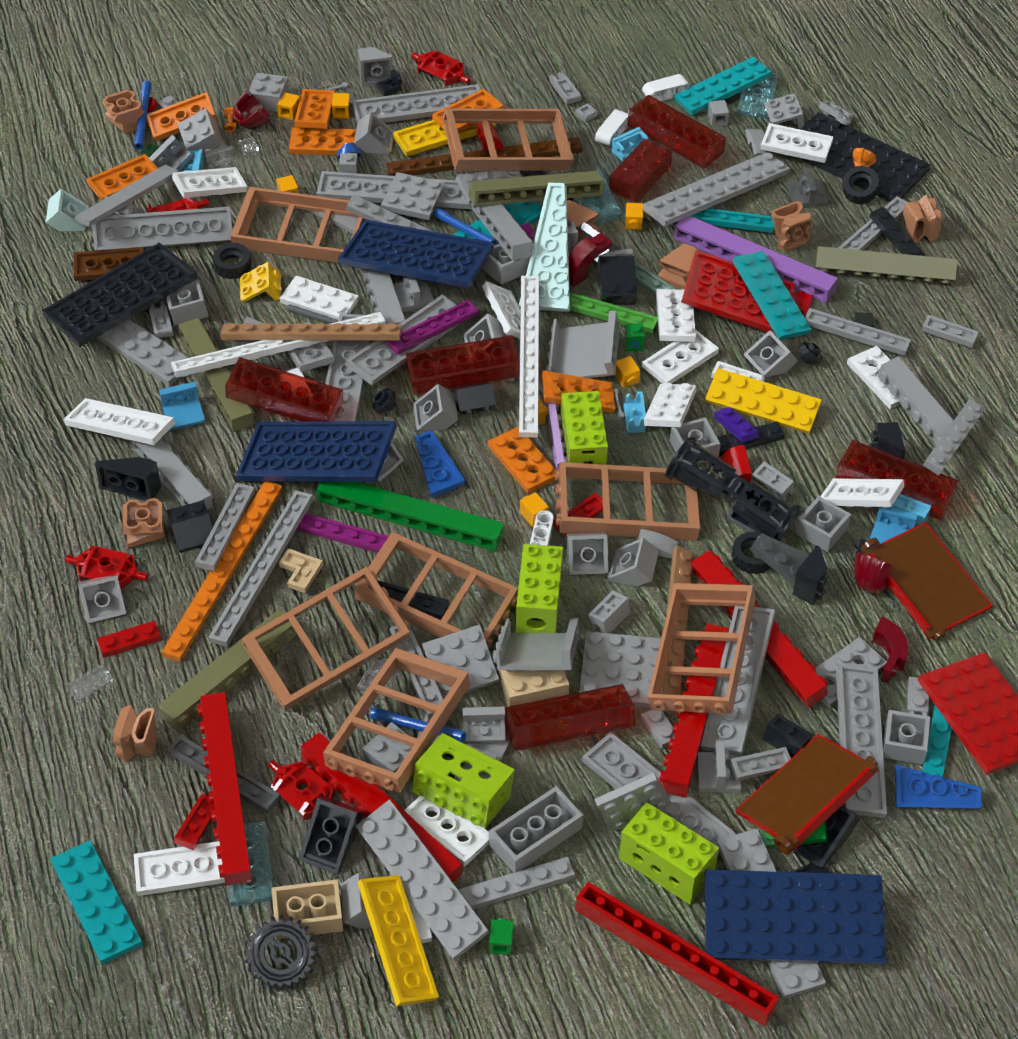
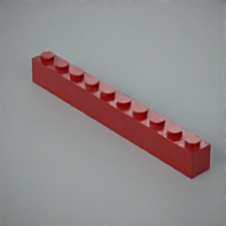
M710 550L690 562L693 573L702 584L743 585L740 580L736 581L734 579V574L730 568H725L722 565L721 558L717 554L714 555ZM755 600L754 607H759L757 605V601ZM722 606L732 618L735 606ZM774 621L765 658L809 708L828 695V683L823 676L819 677L813 664L804 660V655L800 649H795L792 646L788 635H783L780 632V627Z
M707 623L705 631L701 630L700 632L728 633L729 628ZM698 640V642H701V645L696 646L694 657H697L696 661L692 660L691 667L720 668L726 641ZM688 675L686 682L688 691L684 690L683 695L713 696L718 676ZM678 712L677 718L680 720L675 722L673 728L675 738H670L668 750H671V752L666 754L663 766L666 767V770H661L659 778L660 783H662L668 794L686 798L709 713Z
M225 692L200 696L201 704L197 705L199 717H203V721L200 722L201 734H205L206 737L202 739L203 751L208 752V756H204L205 768H210V773L206 774L208 787L212 786L213 790L209 792L210 804L215 805V809L211 810L212 821L217 822V827L213 828L215 841L219 840L220 846H216L217 859H222V865H218L219 876L225 879L226 886L252 882Z
M320 732L300 746V757L303 763L307 766L310 765L317 775L324 778L334 788V792L337 791L342 795L343 800L348 805L351 804L355 808L364 810L362 818H367L390 799L450 880L454 882L462 876V863L380 787L325 766L323 752L330 741Z
M587 882L577 895L575 911L762 1026H766L776 1011L779 1000L778 996L590 882Z

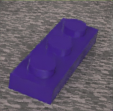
M731 407L714 412V419L742 443L759 437L758 430Z

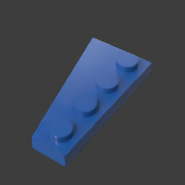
M430 430L415 436V443L431 498L464 486L465 479L433 431Z
M895 765V808L982 809L981 787Z

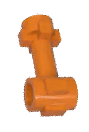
M233 107L223 108L224 118H227V123H224V129L228 133H233L235 128H237V124L234 122Z

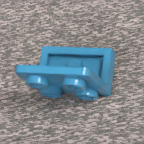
M195 382L159 390L164 415L174 417L175 424L170 430L205 422Z
M892 506L887 508L879 507L870 539L877 538L881 544L914 528L918 514Z

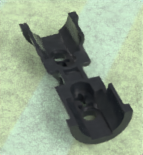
M690 436L672 458L666 469L665 476L671 480L676 478L695 492L699 488L714 499L718 497L720 492L736 502L732 511L750 522L748 527L757 533H763L781 541L790 524L804 509L797 504L794 506L790 505L753 480L750 483L735 474V468L699 445L700 440ZM700 460H705L708 463V467L700 469L697 463ZM711 466H714V467H713V471H714V472H716V473L722 472V477H723V478L719 477L718 479H716V478H715V473H713L712 471H710V470H711ZM747 493H754V498L759 501L758 506L755 505L757 501L753 498L747 499ZM764 502H769L772 505V510L768 512L763 511L761 505Z

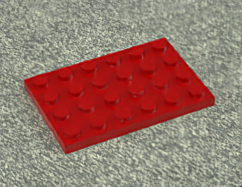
M696 250L681 303L766 332L771 330L775 334L733 262ZM781 279L792 296L795 283Z
M985 652L919 675L917 681L985 775L1018 763V695Z

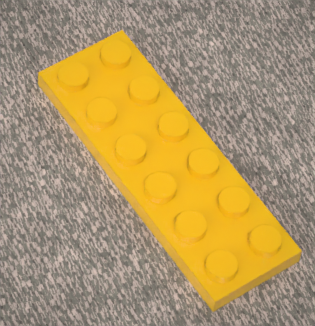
M434 120L393 132V138L406 157L448 144L445 130ZM477 124L458 133L460 140L478 135Z
M717 368L705 402L723 408L731 407L736 412L771 423L778 421L781 426L810 434L822 399Z
M400 876L361 879L358 882L359 890L396 1007L436 1001L439 995Z

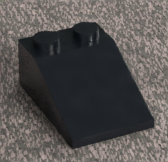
M599 256L601 301L613 305H636L637 279L634 256Z
M133 457L95 462L100 489L147 501L148 499L155 498L161 488L157 462L151 459Z
M328 797L317 798L298 860L334 874H339L358 832L356 826L361 822L364 810Z
M840 806L826 820L827 842L799 845L793 851L811 863L823 868L849 838L860 818L846 807Z

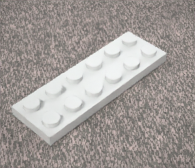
M87 398L63 419L66 426L155 445L175 424L174 417Z

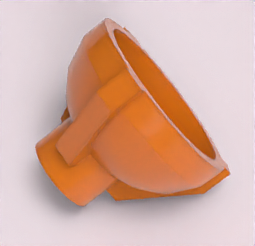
M855 148L853 151L855 166L864 165L867 167L876 162L875 154L869 150Z

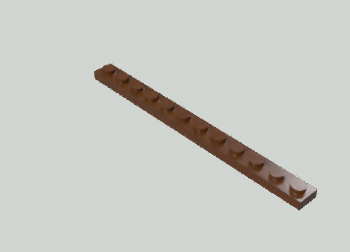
M579 137L567 138L571 144V153H581L582 144ZM556 140L529 143L532 157L560 155ZM522 144L495 149L497 157H526ZM489 150L463 152L464 157H490ZM451 154L386 163L388 176H395L397 172L413 176L454 170Z

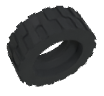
M855 166L849 169L845 176H843V193L850 202L855 204L869 203L879 194L880 182L878 174L869 166ZM865 178L869 181V187L865 191H856L853 188V182L856 179Z
M239 243L223 244L214 251L212 256L213 266L219 276L225 279H237L251 270V254L244 245ZM228 258L241 259L236 264L224 263V260Z
M749 531L745 534L742 533L735 539L732 549V561L741 571H745L748 574H758L770 569V566L761 558H750L744 554V550L752 547L757 537L763 533Z

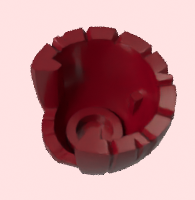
M248 90L240 96L233 109L234 119L245 128L258 127L271 120L262 103Z
M858 552L854 565L857 585L869 593L877 594L883 592L888 586L884 582L892 565Z

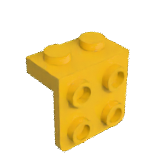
M269 262L243 274L240 278V299L243 302L265 291L275 301L281 297V273Z

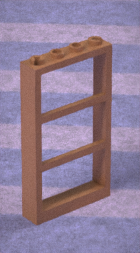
M445 109L442 121L455 171H569L571 164L574 163V155L570 149L571 144L567 139V129L564 128V119L559 109ZM456 123H482L490 157H464ZM489 123L517 124L526 157H497ZM524 124H552L561 157H532Z
M249 187L230 237L232 243L242 244L251 251L338 263V257L343 252V249L320 246L331 213L358 217L352 237L366 219L346 210L350 200ZM259 203L288 207L277 240L247 236ZM295 208L325 212L313 245L283 241Z
M560 462L559 470H555V481H558L555 487V495L559 496V499H556V510H559L556 516V525H559L560 533L605 532L607 536L639 537L640 529H645L663 534L672 539L697 541L700 531L697 491L695 492L685 485L688 523L653 521L650 482L683 484L676 478L672 480L665 476L667 468ZM566 478L602 480L603 519L568 517ZM608 480L644 483L646 521L610 519Z
M391 532L368 567L370 571L373 570L377 577L396 549L427 562L402 602L388 597L391 604L395 603L398 607L401 619H405L409 624L438 637L461 631V629L448 624V622L474 583L505 597V600L483 634L488 650H490L493 644V637L499 635L502 627L501 624L509 618L510 609L512 607L515 608L517 605L518 587ZM433 566L466 580L441 620L408 606ZM365 578L360 580L355 587L354 599L387 613L373 590L370 589L371 587Z
M367 566L242 638L243 647L284 711L409 638V630L411 628L408 626V622L405 619H401L398 607L395 603L391 604L388 599L389 594L384 587H380L377 582V575L373 570L370 571ZM365 578L399 630V632L368 649L334 596ZM327 599L362 652L331 672L296 620V617ZM287 622H290L324 675L292 695L256 641Z
M674 583L648 693L651 710L718 714L733 713L756 600L753 585ZM681 605L745 606L740 632L676 631ZM673 640L737 641L732 669L668 666ZM666 674L730 677L726 697L661 694Z
M395 648L324 750L325 766L332 770L346 773L351 777L360 778L370 784H376L387 790L400 793L415 771L416 762L432 745L469 688L468 672ZM398 668L451 686L452 688L439 706L384 686ZM379 694L434 713L418 739L368 722L362 718ZM356 727L413 746L396 773L339 753Z

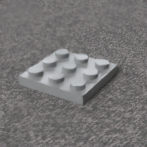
M397 172L381 207L393 213L430 220L445 188V182Z
M480 624L422 644L428 659L468 672L470 686L465 693L499 682ZM435 681L444 700L452 687Z
M654 772L595 799L597 807L614 831L624 829L646 802L662 812L673 805L669 795Z

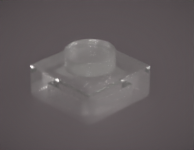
M253 137L237 141L243 156L259 152L258 145Z

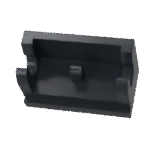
M777 714L767 724L763 741L777 749L786 747L792 758L810 742L813 734Z

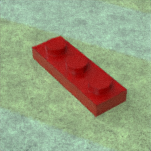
M595 492L567 512L568 517H597L603 512L602 498ZM556 520L553 521V526L560 532V527L556 525ZM561 533V534H563L565 537H567V534H570V533Z
M154 620L99 637L97 642L101 654L105 658L160 641L161 635Z
M203 793L200 795L175 835L174 843L190 850L195 849L212 821L211 810L215 809V805L210 804L208 795Z

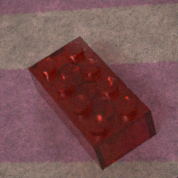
M644 139L610 174L609 191L638 203L671 167L673 151Z

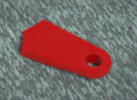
M803 290L793 292L792 298L805 318L811 306L813 295L807 294Z

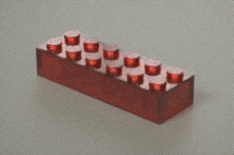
M651 95L646 96L628 110L627 126L633 129L640 127L650 139L704 169L725 151V136Z
M512 335L405 353L406 367L413 395L427 393L437 384L446 389L520 377V363Z
M241 357L238 358L225 384L226 398L301 422L335 421L343 404V389Z
M855 440L851 441L838 464L836 479H903L905 486L900 494L931 505L929 516L941 521L955 496L959 481L941 473L937 475L928 468Z
M623 684L505 707V728L515 751L636 726L634 704Z

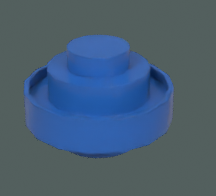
M344 143L337 151V158L340 159V153H357L358 158L361 156V148L356 147L353 143Z

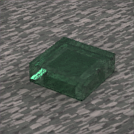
M149 142L140 154L141 156L146 154L150 157L160 146Z

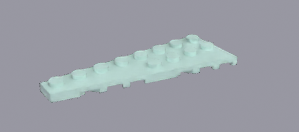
M548 183L526 276H539V310L569 312L567 191L565 183Z

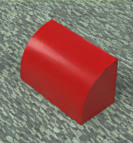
M477 123L479 141L483 151H487L489 149L482 123ZM489 123L495 149H503L495 126Z
M735 446L724 452L721 460L735 468V474L750 483L752 472L745 446Z

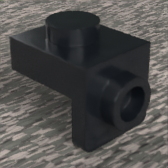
M394 70L390 71L391 78L377 82V89L383 96L401 91L402 78Z

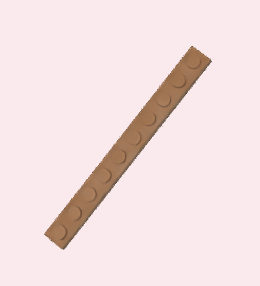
M394 323L223 324L220 337L221 340H400L402 325Z
M678 545L673 549L667 612L674 583L691 584L692 567L690 562L693 561V553ZM681 605L676 631L687 630L689 605ZM686 639L673 640L668 666L683 667ZM666 674L661 694L681 695L682 675ZM665 711L674 716L678 714L677 711Z

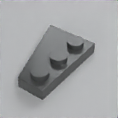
M765 534L759 535L750 548L753 553L793 586L798 568L809 556V554Z

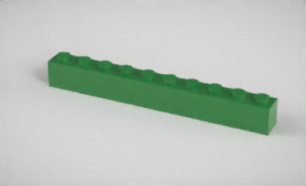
M320 482L317 488L318 502L490 551H497L504 536V523L497 520L487 519L479 515L430 503L426 500L416 499L359 482Z

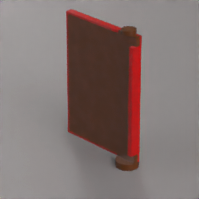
M926 522L881 544L877 538H872L861 547V551L864 554L892 565L885 583L929 640L932 638L936 641L940 640L946 635V631L992 608V604Z
M817 734L745 800L735 812L743 819L774 837L773 842L776 847L785 855H789L879 771L878 763L871 756L863 759Z

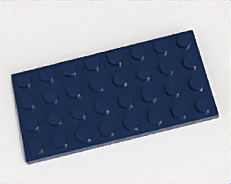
M364 220L338 257V264L469 288L492 252L494 243Z
M258 422L236 473V478L238 481L377 482L397 428L396 422Z
M705 869V953L715 959L865 965L886 964L882 875Z

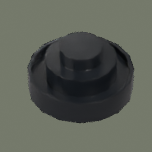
M804 341L799 346L801 350L800 358L805 363L819 364L823 360L821 349L813 342L809 344Z
M390 388L379 391L373 400V410L379 414L391 411L395 407L396 393Z

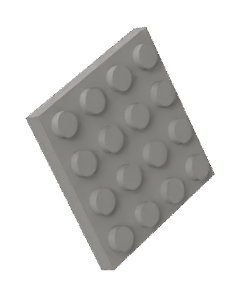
M586 631L579 701L651 708L648 701V693L661 638Z

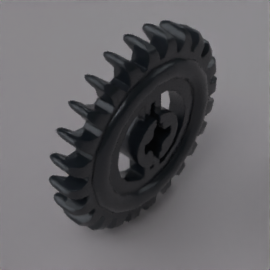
M284 915L280 916L279 922L272 916L271 924L264 919L262 921L264 928L256 925L257 934L249 933L253 941L245 942L246 945L251 947V949L244 951V954L250 955V958L245 960V963H252L248 971H256L254 979L262 977L261 985L269 981L270 989L275 984H277L279 990H282L283 984L288 989H291L292 981L299 986V977L307 980L305 971L313 972L309 964L317 963L316 960L311 958V956L318 954V951L312 950V947L316 946L317 942H310L314 933L306 935L309 926L301 929V920L293 924V916H290L287 922H285ZM285 936L293 940L298 952L296 961L291 957L292 947L290 944L284 941L277 943L274 937ZM266 945L271 948L270 954L273 961L285 963L289 968L276 969L269 965L265 958ZM277 947L280 949L283 947L286 948V957H284L283 955L281 957L277 956V953L279 952Z

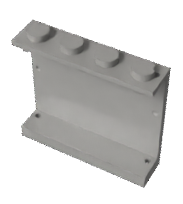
M609 311L608 322L561 329L557 319H554L553 327H551L552 339L549 340L550 352L547 354L549 364L546 366V371L584 378L616 375L620 321L617 312Z
M507 618L505 625L501 627L499 642H496V650L493 651V662L497 663V670H571L579 640L578 618H570L567 633H511L510 618Z

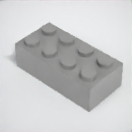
M555 786L489 830V845L513 873L518 872L580 831L583 827V814Z

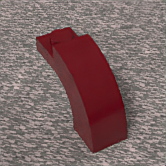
M602 232L590 240L585 237L569 254V283L573 287L587 279V270L591 262L612 247V242Z
M881 616L874 631L872 643L881 646L888 654L889 658L883 669L881 681L889 683L892 676L896 677L898 670H904L908 655V643L901 629L892 621Z

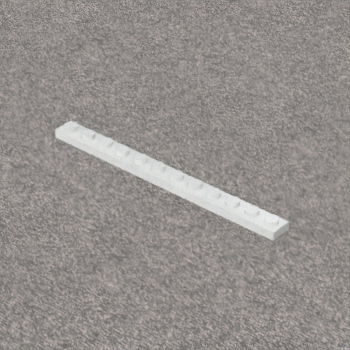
M521 276L519 437L538 438L539 276Z
M381 312L336 322L340 324H386ZM261 340L171 362L176 378L186 377L190 374L202 373L206 370L222 368L231 364H239L247 360H256L260 357L272 356L276 353L292 351L301 347H309L317 343H326L330 340Z

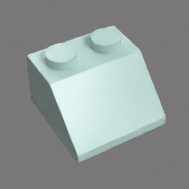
M61 188L49 199L46 223L58 231H84L86 226L75 221V215L88 209L89 206Z

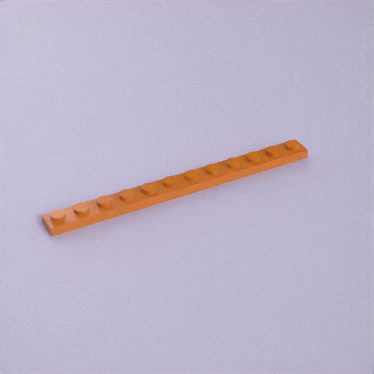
M264 481L238 524L216 569L209 572L162 650L163 657L178 662L182 661L283 491L281 485Z

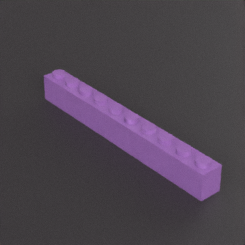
M686 217L679 220L675 225L674 239L731 262L735 256L764 251L781 279L795 283L794 290L799 292L803 290V292L813 295V298L827 303L836 291L837 277L694 217Z

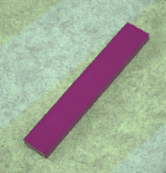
M466 300L403 331L400 340H386V345L398 355L479 315V309L469 300Z
M308 513L304 515L296 529L300 532L375 553L379 552L389 537Z

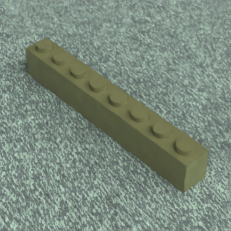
M598 171L470 181L468 197L474 207L544 201L548 183H565L567 198L601 196L603 194L604 179Z
M818 246L815 268H819L818 270L822 272H829V269H835L836 273L846 274V271H853V275H863L864 272L871 273L870 276L874 277L888 274V278L898 279V275L905 276L907 280H916V277H922V281L933 282V279H940V283H951V280L956 279L958 259Z
M198 318L178 324L180 338L191 357L219 351V348L214 346L212 336H208L205 324H201ZM227 366L200 373L233 432L254 425L253 417H255V412L252 406H248L246 395L241 394L240 385L238 382L235 383L231 370L228 371Z
M277 610L275 613H273L270 617H268L265 621H263L260 625H258L248 634L254 632L255 630L261 628L267 623L280 617L284 613L280 610ZM287 622L256 641L268 658L273 653L278 652L285 643L293 640L297 633L290 622ZM242 639L158 704L160 718L177 731L179 728L187 725L198 714L197 705L201 704L200 696L226 692L228 689L233 688L240 679L248 676L256 666L243 647Z

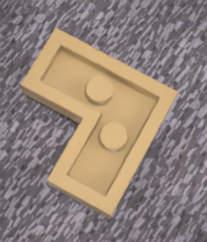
M289 548L279 561V567L294 572L287 582L288 588L305 594L323 566V560Z

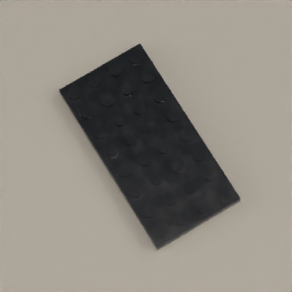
M819 112L800 129L833 136V142L825 163L804 158L799 159L843 179V176H845L849 169L855 167L853 159L855 148H864L874 153L877 158L876 162L869 167L874 169L879 177L880 190L876 196L889 202L896 196L903 199L931 167V164ZM859 178L853 182V185L867 190L869 181L865 178Z
M159 242L43 309L42 312L51 323L76 345L81 347L171 293L176 292L181 287L191 283L198 278V274Z

